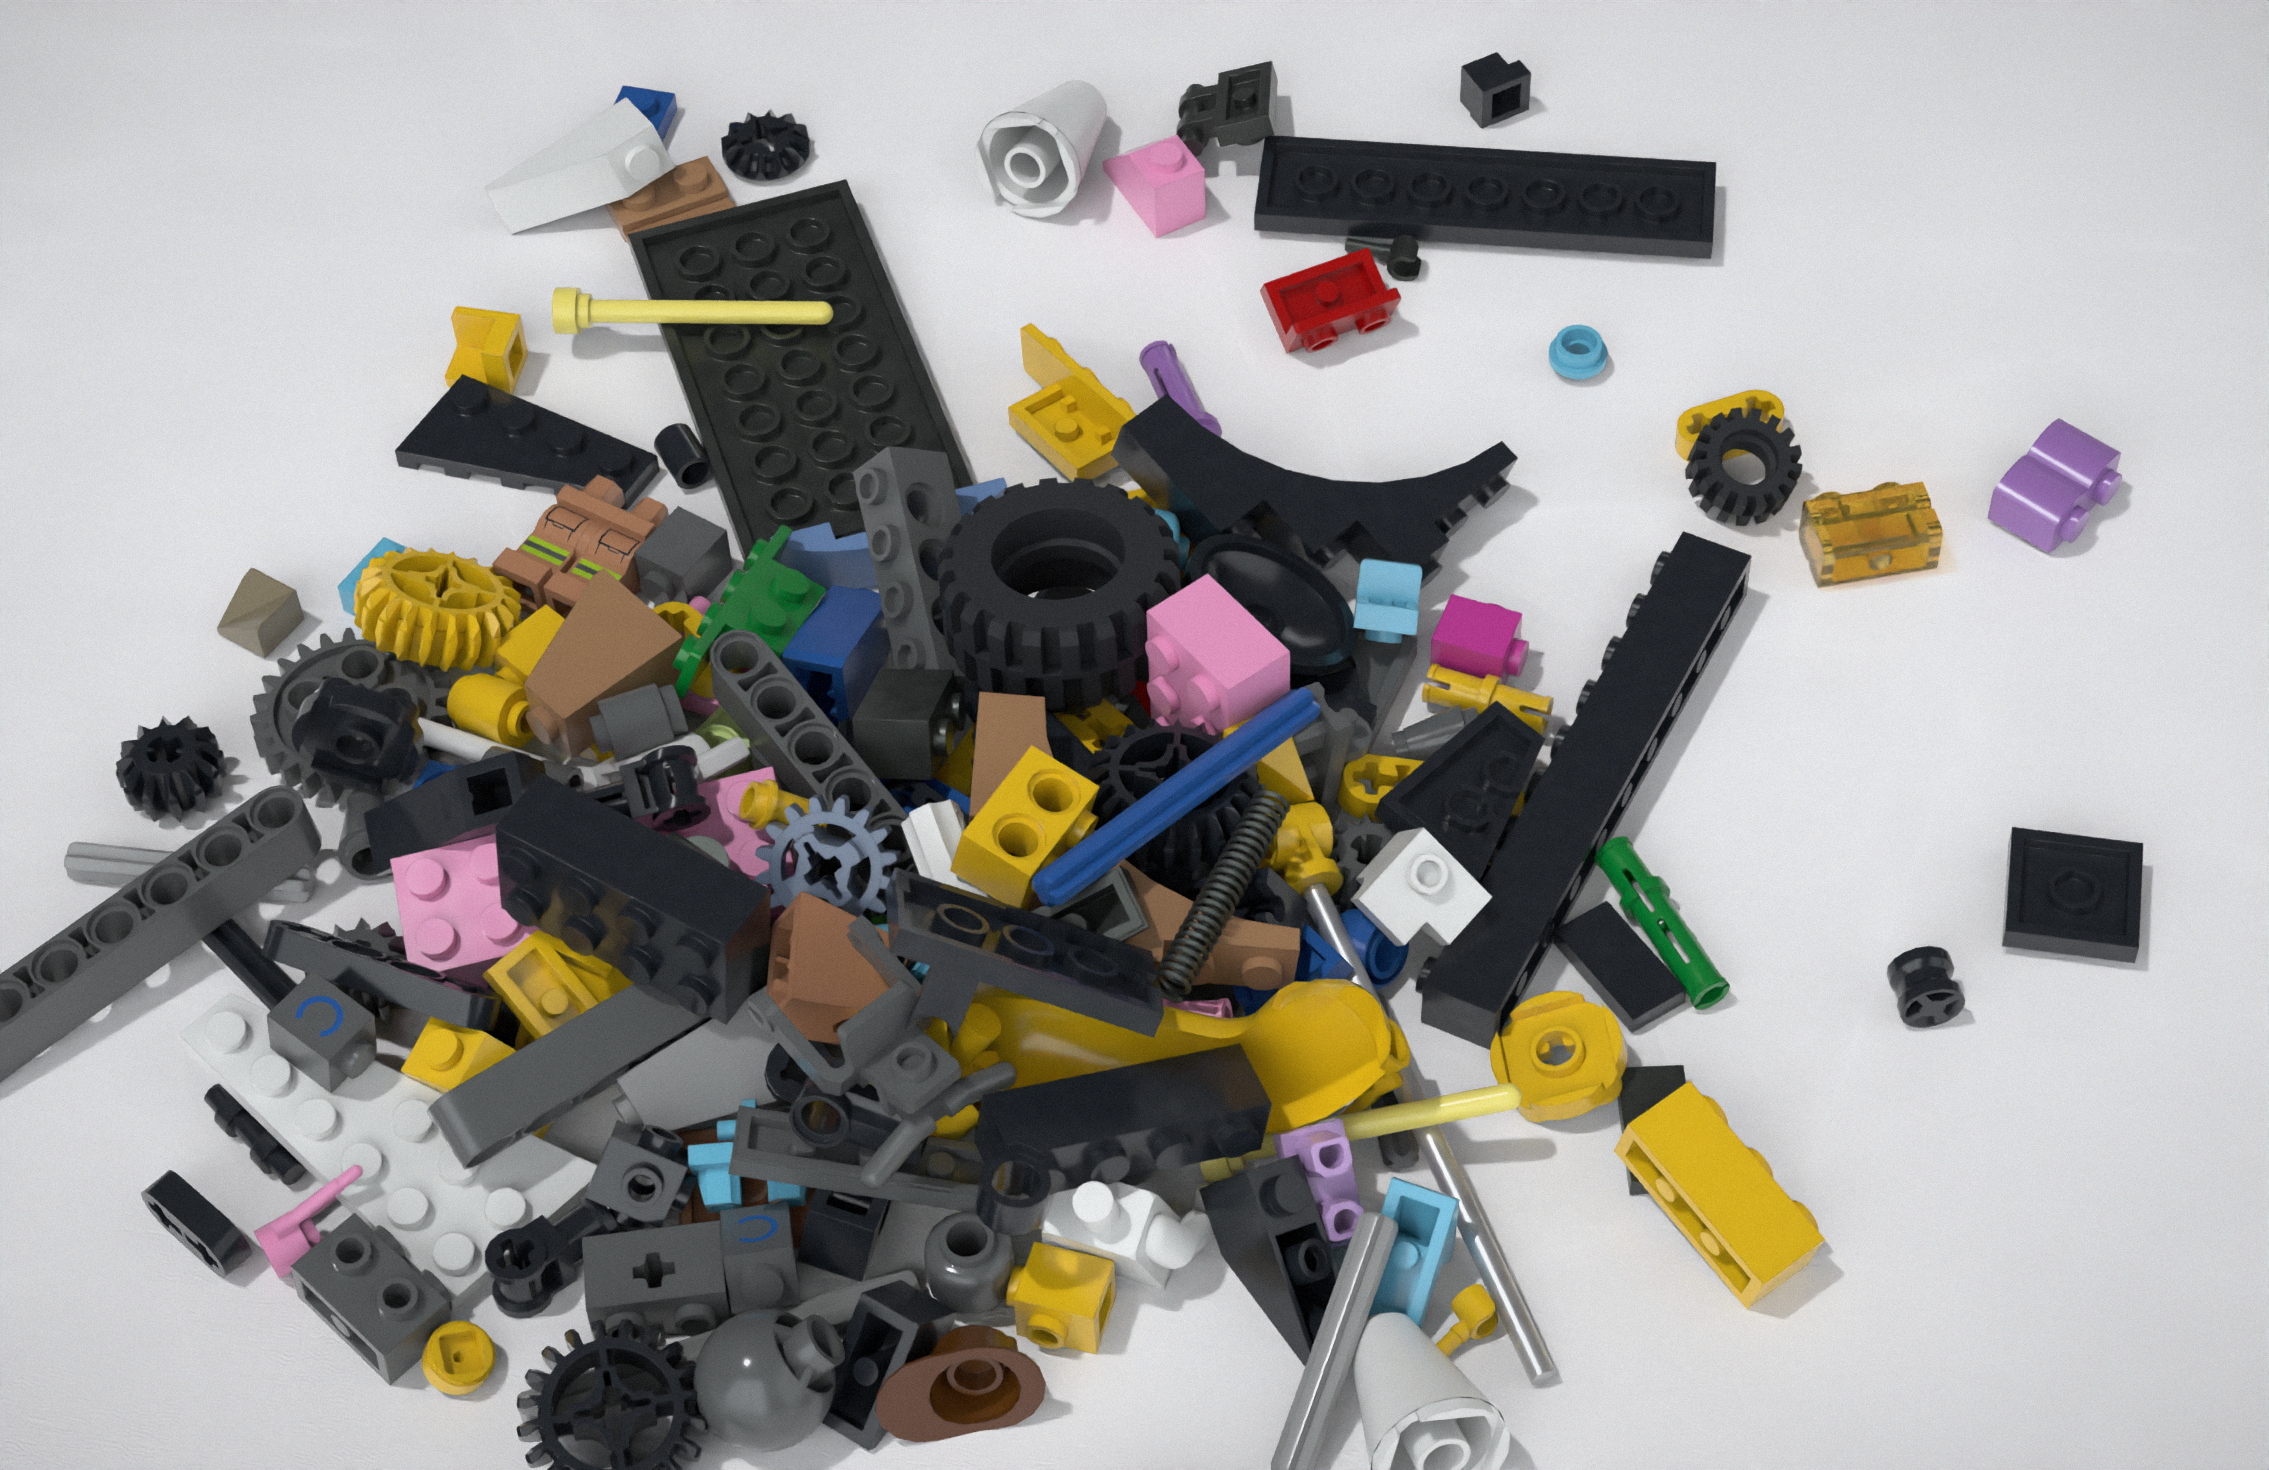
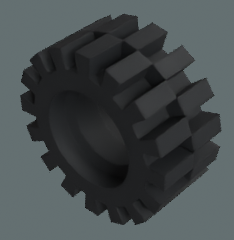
M1741 407L1732 408L1726 418L1721 412L1712 418L1709 425L1705 424L1687 458L1689 463L1685 469L1686 479H1693L1688 488L1692 498L1700 494L1704 496L1699 507L1706 514L1714 505L1720 509L1716 517L1718 521L1726 523L1730 514L1736 515V526H1747L1751 517H1754L1757 525L1765 522L1770 513L1775 516L1782 509L1785 502H1787L1802 473L1803 464L1797 463L1802 456L1800 444L1790 447L1795 434L1789 427L1782 433L1776 430L1781 419L1773 414L1769 421L1765 423L1760 421L1762 412L1760 409L1751 408L1748 416L1743 418ZM1732 449H1741L1754 454L1765 466V478L1754 485L1743 484L1734 480L1723 469V455Z

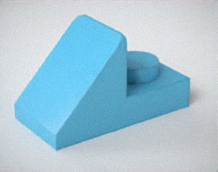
M1396 1177L1391 1178L1381 1214L1396 1221L1399 1230L1368 1317L1378 1313H1402L1410 1317L1422 1330L1441 1266L1451 1262L1453 1256L1460 1199Z

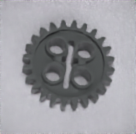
M351 627L345 629L342 642L334 643L326 633L320 634L321 648L315 651L300 643L297 645L300 656L297 662L279 658L277 664L281 677L264 675L262 677L266 693L253 695L252 700L257 713L250 716V722L255 734L253 736L260 758L265 759L269 773L271 775L281 773L284 786L294 787L301 782L305 796L310 799L322 787L327 788L331 803H336L344 790L352 789V792L359 788L341 785L318 774L311 768L313 757L305 751L302 745L298 754L292 743V728L300 705L307 696L319 689L323 680L334 677L343 678L354 686L372 689L390 697H405L418 706L420 710L419 717L455 728L454 721L449 717L447 711V700L452 688L448 671L444 672L440 667L426 665L421 668L418 662L411 660L400 662L397 660L395 653L377 650L376 642H370L366 639L356 640ZM352 735V738L364 741V738ZM423 745L417 767L420 769L425 768L430 759L428 751H444ZM411 777L401 783L409 786L412 784ZM393 778L383 779L381 788L377 789L383 796L389 795L388 781Z

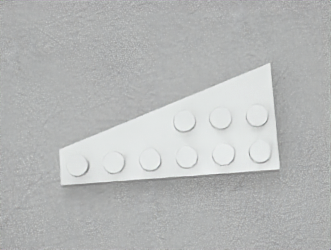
M231 992L178 1033L181 1047L323 1186L340 1176L353 1165L362 1167V1176L346 1187L336 1198L352 1214L356 1213L372 1230L377 1225L387 1229L403 1248L405 1253L403 1259L415 1271L420 1273L427 1269L432 1272L450 1293L452 1300L448 1304L452 1312L492 1279L485 1265V1250L489 1242L499 1233L509 1229L522 1228L541 1215L550 1224L561 1219L579 1203V1198L586 1194L597 1165L530 1134L485 1162L464 1170L427 1114L428 1108L443 1096L444 1093L375 1060L359 1077L355 1079L347 1077L332 1093H329L270 1048L267 1014L270 1011ZM508 1250L504 1253L506 1266L511 1262Z

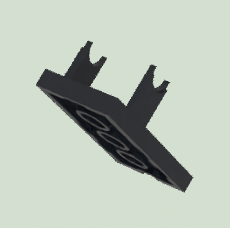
M895 867L885 891L889 952L905 957L903 964L905 967L914 962L930 965L905 1024V1030L912 1021L920 1017H937L950 1026L952 1030V1045L979 982L1154 1038L1164 1016L1160 989L1153 987L1157 974L1152 951Z

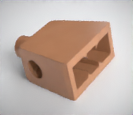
M801 891L772 925L766 993L807 1040L840 1045L837 1035L838 1028L890 989L891 986L853 947L847 937V933L850 932L847 926L858 917L809 893ZM874 926L889 949L888 932Z

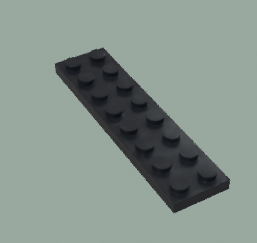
M1272 135L1264 139L1254 212V230L1395 239L1401 235H1409L1416 241L1711 259L1714 230L1716 162Z

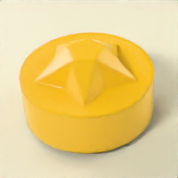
M451 1321L437 1328L426 1343L421 1357L422 1369L427 1380L438 1390L450 1395H465L477 1390L488 1378L495 1365L496 1351L490 1336L481 1327L467 1321Z

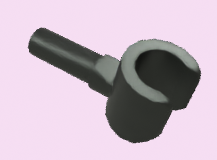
M1398 236L1393 240L1392 245L1347 238L1345 242L1346 252L1353 253L1368 247L1372 257L1388 261L1387 271L1393 278L1407 282L1413 281L1418 277L1421 266V259L1417 256L1419 245L1412 236Z

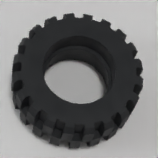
M1057 477L1039 479V485L1024 487L1023 483L1008 487L1005 489L1004 495L997 499L990 495L974 507V515L966 513L951 530V535L943 543L939 554L940 565L937 570L945 643L949 654L956 659V666L968 679L973 682L978 680V686L989 693L1045 697L1047 711H1065V705L1082 704L1083 709L1099 706L1102 703V698L1114 695L1116 699L1132 693L1136 688L1138 680L1143 683L1149 680V662L1145 650V643L1148 641L1146 611L1182 590L1179 546L1174 541L1173 531L1165 519L1159 514L1155 515V509L1138 496L1129 499L1128 493L1123 488L1109 483L1105 488L1095 486L1092 479L1074 477L1073 483H1058ZM1071 586L1095 590L1086 595L1061 600L1039 599L1028 596L1037 591L1054 587Z

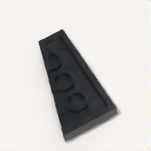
M464 374L459 377L395 450L399 467L418 470L423 463L444 467L446 476L469 480L471 474L475 473L500 478L501 485L508 488L525 490L526 486L534 485L553 488L555 496L566 484L581 491L592 479L600 475L614 481L622 489L625 504L620 509L623 510L629 509L660 471L657 455Z

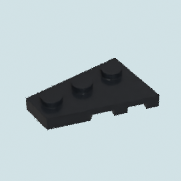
M1496 700L1379 800L1374 816L1395 833L1424 827L1479 883L1539 755L1545 738Z

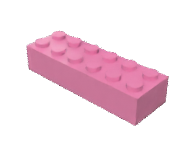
M773 766L698 784L700 795L705 796L709 800L711 814L700 824L676 832L684 838L702 835L717 840L725 848L729 856L731 869L755 881L756 875L769 868V862L755 856L756 849L761 845H774L776 841L769 836L765 828L760 831L750 828L748 821L741 819L739 807L742 795L752 781L761 783L765 779H771L777 782L778 788L782 790ZM661 830V831H658V832L661 833V834H663V835H665V836H667V835H668L669 833H671L672 831H662V830ZM495 834L390 859L407 961L487 988L488 982L482 974L537 929L552 935L537 926L528 927L518 923L506 910L501 908ZM794 839L788 848L786 856V872L788 877L795 873L798 862L797 851L793 846L795 843ZM772 884L764 885L771 889L772 895L774 893ZM783 904L770 908V922L776 921L786 910Z

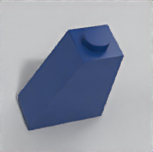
M832 584L788 643L782 655V662L837 730L838 724L842 720L852 719L879 669L884 667L891 648L885 616L881 608L880 594L870 589H854Z

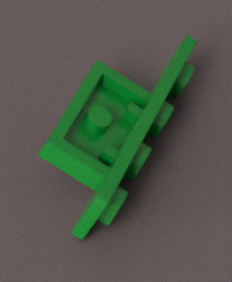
M782 524L770 542L761 537L758 539L743 566V570L747 573L737 569L720 598V602L724 603V605L713 601L705 613L696 632L701 637L698 638L689 634L672 665L673 668L681 672L674 687L677 696L681 699L686 697L711 662L710 650L712 645L723 633L742 629L754 632L766 642L781 661L786 646L823 598L826 588L811 581L801 572L779 563L793 532L789 527Z

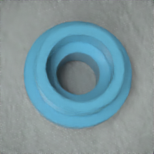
M1571 325L1563 328L1551 342L1548 358L1551 367L1560 375L1571 379H1587L1599 374L1604 369L1607 363L1608 351L1601 335L1595 329L1586 325Z

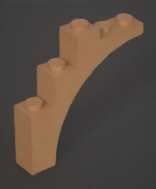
M979 692L968 825L1031 745L1053 758L1047 739L1045 697ZM1068 847L1064 854L1072 848ZM1007 852L1012 856L1020 857L1014 853ZM1124 859L1112 869L1121 866L1129 870L1151 928L1123 942L1152 951L1155 969L1157 970V966L1161 964V960L1174 940L1175 934L1178 933L1179 927L1183 924L1184 918L1187 917L1188 911L1192 908L1193 901L1151 880ZM1036 892L1029 899L1028 911H1033L1043 906ZM1231 915V919L1226 922V928L1222 930V936L1218 938L1217 944L1213 946L1214 949L1209 954V959L1204 962L1205 966L1200 970V976L1196 978L1194 985L1206 983L1238 985L1262 991L1286 987L1294 982L1300 951V929L1249 921ZM1163 975L1165 980H1170L1166 975Z

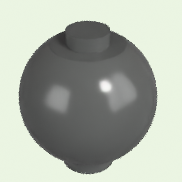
M755 1309L731 1317L709 1335L698 1354L693 1377V1386L698 1392L696 1414L706 1419L710 1427L709 1433L719 1436L726 1442L744 1450L774 1452L798 1444L819 1427L831 1407L836 1386L834 1368L840 1365L845 1358L844 1347L839 1335L827 1320L816 1314H812L802 1320L789 1312L777 1309Z

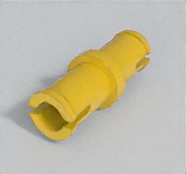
M1433 663L1430 666L1426 677L1432 679L1431 681L1450 686V689L1446 690L1424 683L1422 702H1431L1448 708L1459 704L1460 709L1476 706L1478 715H1480L1497 700L1540 735L1543 736L1549 721L1524 711L1529 709L1551 716L1554 703L1553 697L1542 696L1501 684V677L1487 674L1483 679L1441 667L1437 663Z

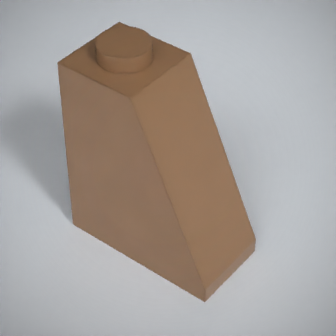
M604 568L593 575L524 683L530 709L526 713V719L531 730L543 743H555L573 759L596 743L588 719L599 714L596 701L654 682L657 688L671 683L675 687L681 672L673 668L672 665L684 643L683 636Z

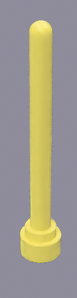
M556 287L552 298V322L555 334H580L582 328H592L593 323L824 325L833 318L831 305L824 301L593 299L591 293H582L580 288Z
M1504 1083L1319 1119L1293 1129L1316 1124L1331 1118H1342L1346 1138L1350 1142L1510 1111L1520 1105L1522 1092L1515 1084ZM1278 1132L1264 1134L1261 1150L1248 1152L1236 1158L1223 1157L1199 1162L1205 1181L1210 1183L1235 1176L1236 1170L1246 1169L1247 1161L1277 1156L1272 1134Z

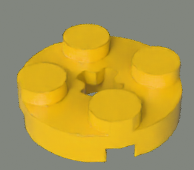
M1572 991L1543 993L1524 1001L1510 1013L1512 1022L1504 1029L1501 1037L1496 1032L1490 1048V1063L1498 1085L1512 1083L1519 1087L1522 1092V1101L1517 1108L1521 1116L1526 1120L1543 1122L1545 1120L1574 1118L1590 1112L1599 1105L1609 1104L1620 1095L1622 1090L1621 1077L1627 1065V1046L1616 1017L1603 1004H1601L1602 1008L1594 1003L1586 1002L1583 994ZM1557 1045H1564L1568 1053H1574L1567 1062L1553 1066L1552 1064H1544L1542 1062L1552 1057V1048Z

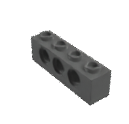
M888 446L853 472L868 539V549L872 557L881 598V608L885 616L893 652L895 669L954 670L956 693H963L966 684L971 680L956 666V659L949 654L945 643L937 570L940 565L939 554L943 543L951 535V530L962 518L946 452Z

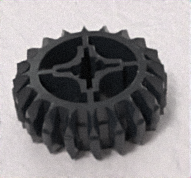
M1178 717L1172 726H1161L1152 718L1144 730L1128 724L1122 737L1108 735L1102 750L1094 751L1093 759L1089 763L1088 777H1085L1100 786L1091 810L1092 814L1099 817L1095 831L1223 740V733L1213 736L1209 735L1205 722L1194 729L1183 727ZM1252 765L1131 855L1136 856L1139 868L1142 869L1151 862L1162 865L1167 875L1173 865H1184L1192 874H1194L1200 861L1214 866L1218 862L1223 848L1226 847L1227 841L1231 838V834L1235 831V827L1243 816L1244 810L1247 809L1249 802L1256 793L1257 787L1260 786L1257 765Z
M596 1320L592 1322L591 1327L594 1341L583 1344L579 1333L575 1329H570L564 1334L567 1348L570 1351L569 1354L564 1357L556 1348L546 1346L542 1350V1359L552 1370L551 1374L538 1369H529L525 1375L526 1383L533 1390L541 1393V1395H524L517 1399L518 1412L526 1416L536 1417V1419L526 1421L517 1427V1435L520 1441L528 1443L540 1442L525 1455L526 1462L530 1468H538L553 1462L547 1470H683L674 1460L676 1457L689 1462H698L702 1456L701 1447L694 1441L686 1438V1436L707 1435L710 1428L703 1416L690 1413L698 1408V1392L695 1389L685 1390L693 1385L696 1363L686 1364L673 1369L680 1362L684 1354L683 1346L678 1341H675L665 1347L660 1353L656 1352L661 1337L658 1328L654 1326L649 1327L641 1341L637 1342L633 1341L632 1320H621L618 1328V1338H607L604 1322ZM616 1364H627L648 1372L662 1384L668 1394L654 1396L652 1390L633 1391L626 1388L619 1379ZM594 1368L596 1386L592 1395L581 1403L570 1405L569 1413L555 1415L558 1402L566 1388L582 1373ZM608 1385L613 1389L614 1401L620 1402L622 1412L628 1407L633 1411L622 1416L623 1427L619 1428L622 1444L619 1447L614 1443L612 1429L606 1428L605 1419L599 1424L594 1421L605 1415L604 1405L608 1404L605 1388ZM673 1416L670 1429L660 1446L647 1458L633 1465L631 1444L634 1437L641 1430L656 1426L658 1418ZM573 1435L575 1441L594 1440L601 1443L607 1449L612 1469L597 1468L579 1461L563 1447L558 1438Z

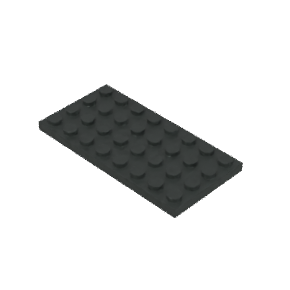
M847 179L628 234L630 250L648 300L824 301L830 304L833 309L832 320L824 325L657 323L699 440L709 457L711 472L744 563L758 539L761 537L770 542V537L775 535L782 524L796 531L829 522L835 539L866 532L860 503L856 495L853 472L888 446L946 452L955 489L973 485Z

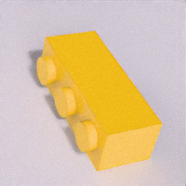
M1688 1081L1630 1122L1617 1143L1614 1152L1744 1307L1749 1309L1807 1266L1825 1241V1238L1819 1233L1818 1224L1809 1209L1799 1201L1791 1200L1773 1179L1772 1169L1766 1159L1757 1150L1747 1148L1728 1126V1119L1720 1105L1711 1097L1702 1095L1691 1081Z

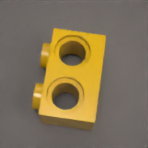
M1031 745L962 832L950 871L996 900L1023 908L1035 892L1032 888L1034 876L1061 857L1068 847H1075L1092 834L1099 817L1092 814L1091 810L1100 786ZM1007 852L1014 853L1020 857L1012 856Z

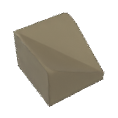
M250 568L242 578L217 627L218 634L265 659L304 620L297 591L255 568Z

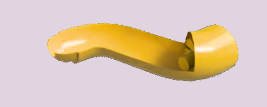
M1314 979L1310 982H1292L1280 989L1256 1013L1246 1017H1214L1163 1006L1164 1016L1154 1038L979 982L952 1045V1030L942 1019L932 1017V1024L925 1031L930 1038L959 1062L962 1071L960 1078L1000 1061L1011 1063L1016 1069L1017 1079L1010 1088L1005 1090L1240 1043L1272 1103L1265 1133L1282 1132L1325 1118L1361 1096L1386 1073L1385 1059L1390 1054L1391 1043L1390 1022L1384 1008L1369 991L1347 979ZM981 1100L966 1106L953 1117L948 1115L942 1117L936 1122L937 1130L930 1134V1136L962 1141L977 1126Z

